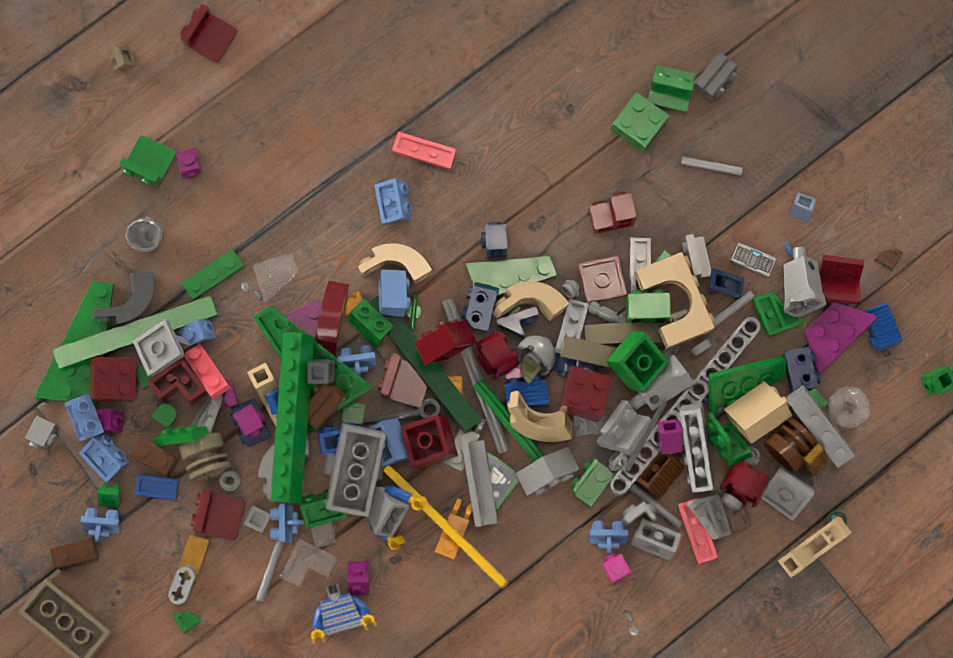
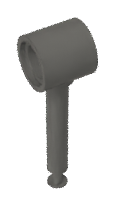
M426 399L420 404L419 409L376 415L370 419L364 418L363 423L365 425L371 422L377 424L394 418H398V420L415 417L425 419L431 417L426 415V409L429 406L436 407L433 415H442V408L437 401Z

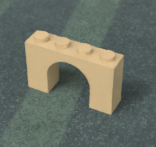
M682 252L638 269L634 273L640 289L644 292L663 284H674L681 287L688 295L690 302L688 314L684 318L663 326L658 330L666 350L713 331V325H715L713 315L711 313L708 314L705 307L707 306L705 296L703 294L700 295L698 291V280L695 275L692 276L689 270L691 268L690 261L687 256H683Z

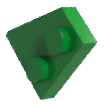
M773 292L763 294L751 300L767 338L805 323L802 318L784 313V303Z

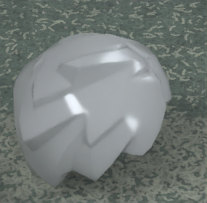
M146 216L145 218L133 221L128 226L125 237L129 246L139 252L146 253L155 250L160 245L163 231L158 222Z

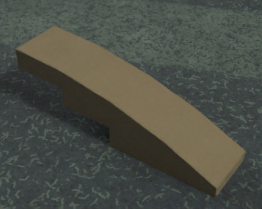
M640 322L584 325L585 340L610 347H618L631 331L646 333L655 345H664L658 330L669 323Z
M564 336L560 357L613 370L606 360L617 348Z

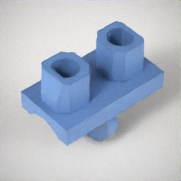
M370 345L359 347L360 354L352 355L351 348H341L340 357L337 358L360 377L361 373L369 372V368H377L375 352H372Z
M279 504V507L270 509L271 520H279V528H271L270 538L283 543H294V534H298V526L304 525L303 520H298V512H293V505Z
M87 508L85 516H81L80 519L82 530L88 531V536H95V542L97 543L101 542L102 537L109 538L110 533L120 534L121 527L117 510H107L106 518H99L98 509Z
M593 521L589 534V544H598V549H606V554L611 555V549H619V544H627L628 530H625L623 521L612 522V530H604V522Z

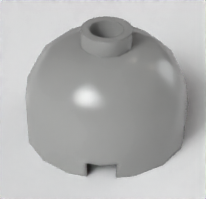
M537 335L526 337L515 348L519 356L517 360L519 363L527 355L542 367L537 374L538 376H546L555 365L557 354L551 340L546 337Z

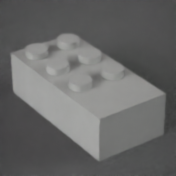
M342 423L325 501L326 509L365 517L369 516L386 437L383 431Z

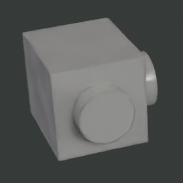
M36 416L25 436L30 441L28 445L38 450L41 447L48 449L56 440L57 435L55 433L58 426Z

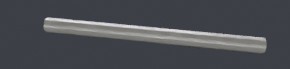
M453 299L443 301L442 304L449 322L455 319L461 321ZM470 346L463 350L461 355L474 385L479 380H483ZM476 392L498 453L502 454L509 451L497 416Z

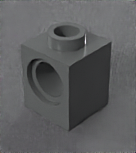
M314 359L308 362V383L329 384L335 381V360Z

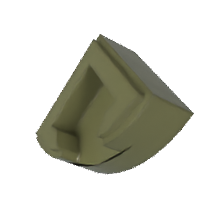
M525 355L520 363V371L525 381L529 384L542 367Z

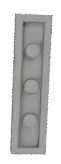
M485 441L462 443L475 527L498 523Z

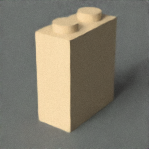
M762 382L724 409L730 423L751 444L792 416L789 410L791 406L784 396L780 397L777 389L774 386L770 387L766 382Z

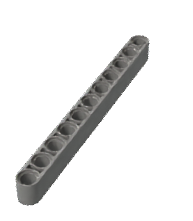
M746 318L693 381L695 385L686 389L661 421H666L669 417L677 419V412L680 411V403L683 401L689 403V405L701 403L709 393V379L706 377V371L718 372L730 368L759 332L760 323L756 318ZM752 324L755 327V331L752 333L747 332L745 325ZM732 340H740L742 347L735 348L732 345ZM726 355L729 358V363H721L719 356ZM700 386L703 389V394L700 396L694 394L693 387ZM658 424L652 430L642 448L648 449L651 452V457L644 459L639 453L633 464L638 468V473L631 475L627 472L625 468L628 463L627 461L610 482V491L615 496L624 495L661 451L659 443L655 442L653 435L658 433ZM615 481H622L625 489L622 491L616 490L614 488Z

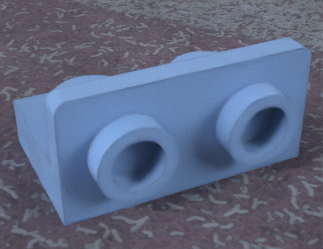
M395 178L374 185L382 224L387 225L400 220H412L413 210L409 203V189L405 181Z
M89 394L64 403L79 442L104 432Z
M104 433L93 436L79 452L81 457L106 483L110 482L123 467L128 466L130 463L126 454L119 450L113 444L112 439Z

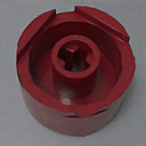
M502 331L499 333L493 332L473 345V350L477 349L479 353L476 355L477 360L488 375H494L493 380L514 369L517 366L516 361L519 359L516 351L510 349L506 342L508 340Z
M739 461L738 464H733L720 485V489L725 488V493L738 499L742 505H746L748 502L752 504L751 507L755 508L758 506L769 485L767 481L769 476L760 471L756 472L750 469L751 466L748 463Z

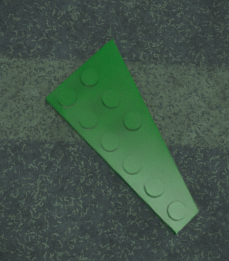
M92 281L60 346L108 331L109 322H98V319H92L91 311L99 308H111L114 290L113 283ZM54 357L34 398L68 402L86 394L90 395V360L59 370ZM92 401L93 405L97 406V401Z
M272 305L253 317L280 359L282 358L283 333L307 334ZM314 339L313 360H335V381L332 383L347 395V398L336 411L373 388L372 385ZM311 383L310 399L314 396L315 393L313 392V389L318 384Z

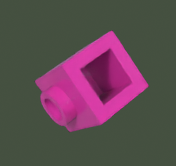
M615 553L604 558L605 563L601 565L611 584L631 573L622 554L618 556Z

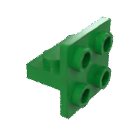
M657 65L648 101L655 106L686 113L694 86L695 74Z

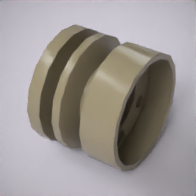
M220 433L208 434L194 442H187L179 446L182 459L184 461L193 460V463L186 467L187 472L194 471L188 475L191 482L212 479L232 467L230 461H224L228 458L227 453L217 454L218 451L225 447Z

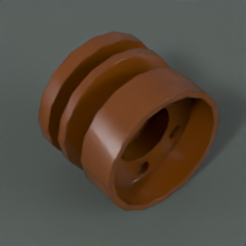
M788 418L784 421L785 426L780 425L778 427L783 437L772 433L763 444L779 464L788 471L795 473L804 464L800 454L806 457L818 443L803 425L792 418Z

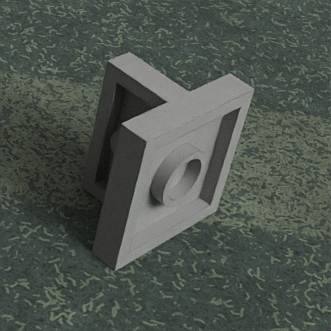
M163 320L133 341L149 377H154L184 357L183 350L189 346L186 338L175 335L168 320Z
M621 400L601 429V436L598 438L597 443L600 447L632 454L649 426L651 419L650 417L636 414L629 401Z
M780 466L770 480L762 499L793 521L813 497L815 490L783 466Z

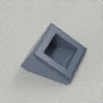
M797 192L789 215L808 222L817 199Z

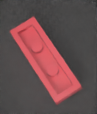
M398 132L392 153L451 170L456 149Z
M200 343L184 353L185 359L213 400L230 389Z
M698 498L680 503L677 506L698 565L717 559L718 556L711 536L688 507V502L698 500Z

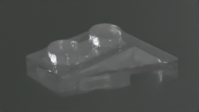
M292 253L253 264L264 303L268 302L298 273Z

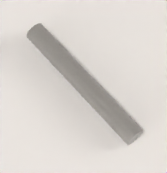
M682 157L681 165L740 176L743 169L741 167Z
M749 291L714 317V328L755 298L754 294Z
M635 483L629 489L646 504L650 503L657 513L677 529L683 524L682 521Z
M276 540L255 600L264 602L284 545L283 542Z

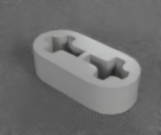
M183 565L176 572L168 594L170 601L174 604H182L188 598L197 575L193 566ZM186 570L189 571L188 575L191 577H189L185 582H182L184 578V575L182 573H184ZM180 587H183L181 594L184 596L177 598L175 592Z

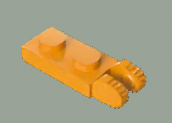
M457 498L447 522L464 537L470 521L472 504L469 503L464 518L459 517L457 512L461 507L462 500ZM443 530L435 553L454 560L460 546Z

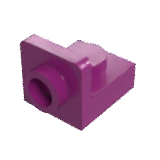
M196 148L176 153L183 178H195L199 175L198 173H202Z
M225 379L230 389L222 394L223 401L232 410V407L239 404L233 383Z

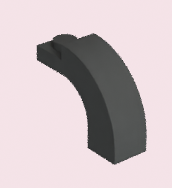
M153 271L130 274V296L127 302L119 307L94 309L91 311L92 319H98V322H109L113 318V324L116 326L127 323L141 314L148 306L153 295Z

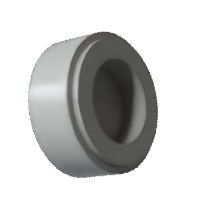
M706 339L690 351L694 356H697L711 347V343Z
M724 493L721 498L722 503L735 511L739 510L742 506V503L730 494Z

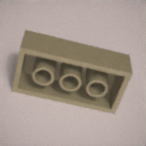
M48 579L42 582L18 611L74 658H94L114 634L113 631Z

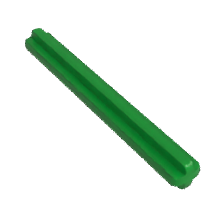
M482 379L473 385L475 391L530 458L535 462L545 456L532 439L523 436L511 426L509 411Z

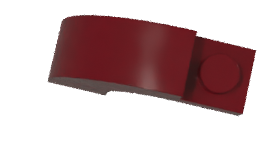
M329 281L319 315L316 341L335 356L342 315L347 303L349 284Z

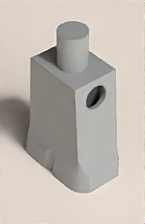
M795 247L793 249L794 260L784 264V313L794 317H801L825 306L826 300L822 292L818 261L807 257L804 247Z
M674 355L667 358L669 363L644 392L637 391L638 394L629 400L634 411L645 404L653 411L660 406L663 399L667 402L683 390L695 385L688 372Z

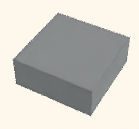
M252 506L244 525L263 534L271 519L270 514Z

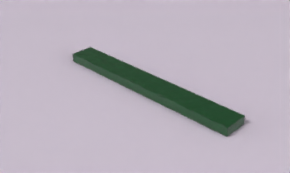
M378 295L368 303L379 312ZM383 316L393 325L392 330L387 334L462 431L467 433L482 422V419L437 363L424 364L415 346L418 338L403 319L396 316Z

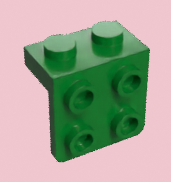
M142 135L138 138L128 159L122 157L119 166L122 169V173L131 178L135 176L141 179L140 182L159 188L176 153L173 149Z
M712 412L707 414L708 440L712 446L715 445L717 447L721 460H726L728 465L732 466L752 456L750 448L732 423L721 427Z

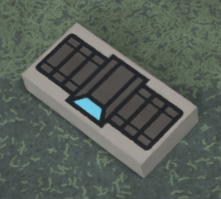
M739 242L730 262L768 278L776 258Z

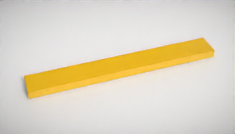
M387 465L383 469L401 489L411 493L412 497L417 498L421 496L393 467ZM419 502V505L424 507L422 510L501 588L504 589L509 584L428 502Z

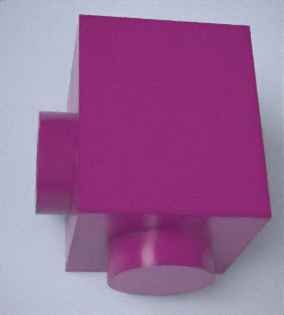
M252 404L233 414L247 439L250 437L254 439L263 433L262 430L265 429L263 423L266 420L261 411L256 412Z
M678 419L658 422V442L662 454L683 452L682 430Z

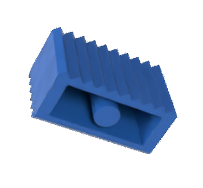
M888 303L864 311L878 317L868 328L870 334L868 337L869 343L872 348H876L877 352L900 344L903 341Z
M535 376L529 384L526 381L521 382L520 379L508 380V384H504L508 411L511 392L515 391L520 392L529 408L549 406L546 379H541V376Z

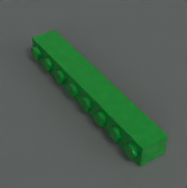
M283 333L270 501L285 503L302 502L311 383H308V362L313 360L314 336L304 333Z

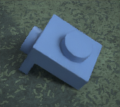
M197 319L179 329L181 336L186 338L189 344L186 348H191L205 340L216 338L214 327L209 319Z

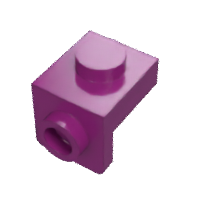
M112 409L96 410L103 431L122 433L124 424L123 412Z
M369 561L348 562L347 585L349 594H369Z

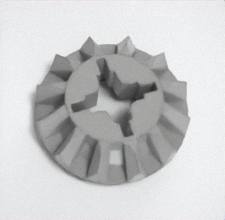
M615 451L609 460L608 467L612 471L619 470L632 454Z

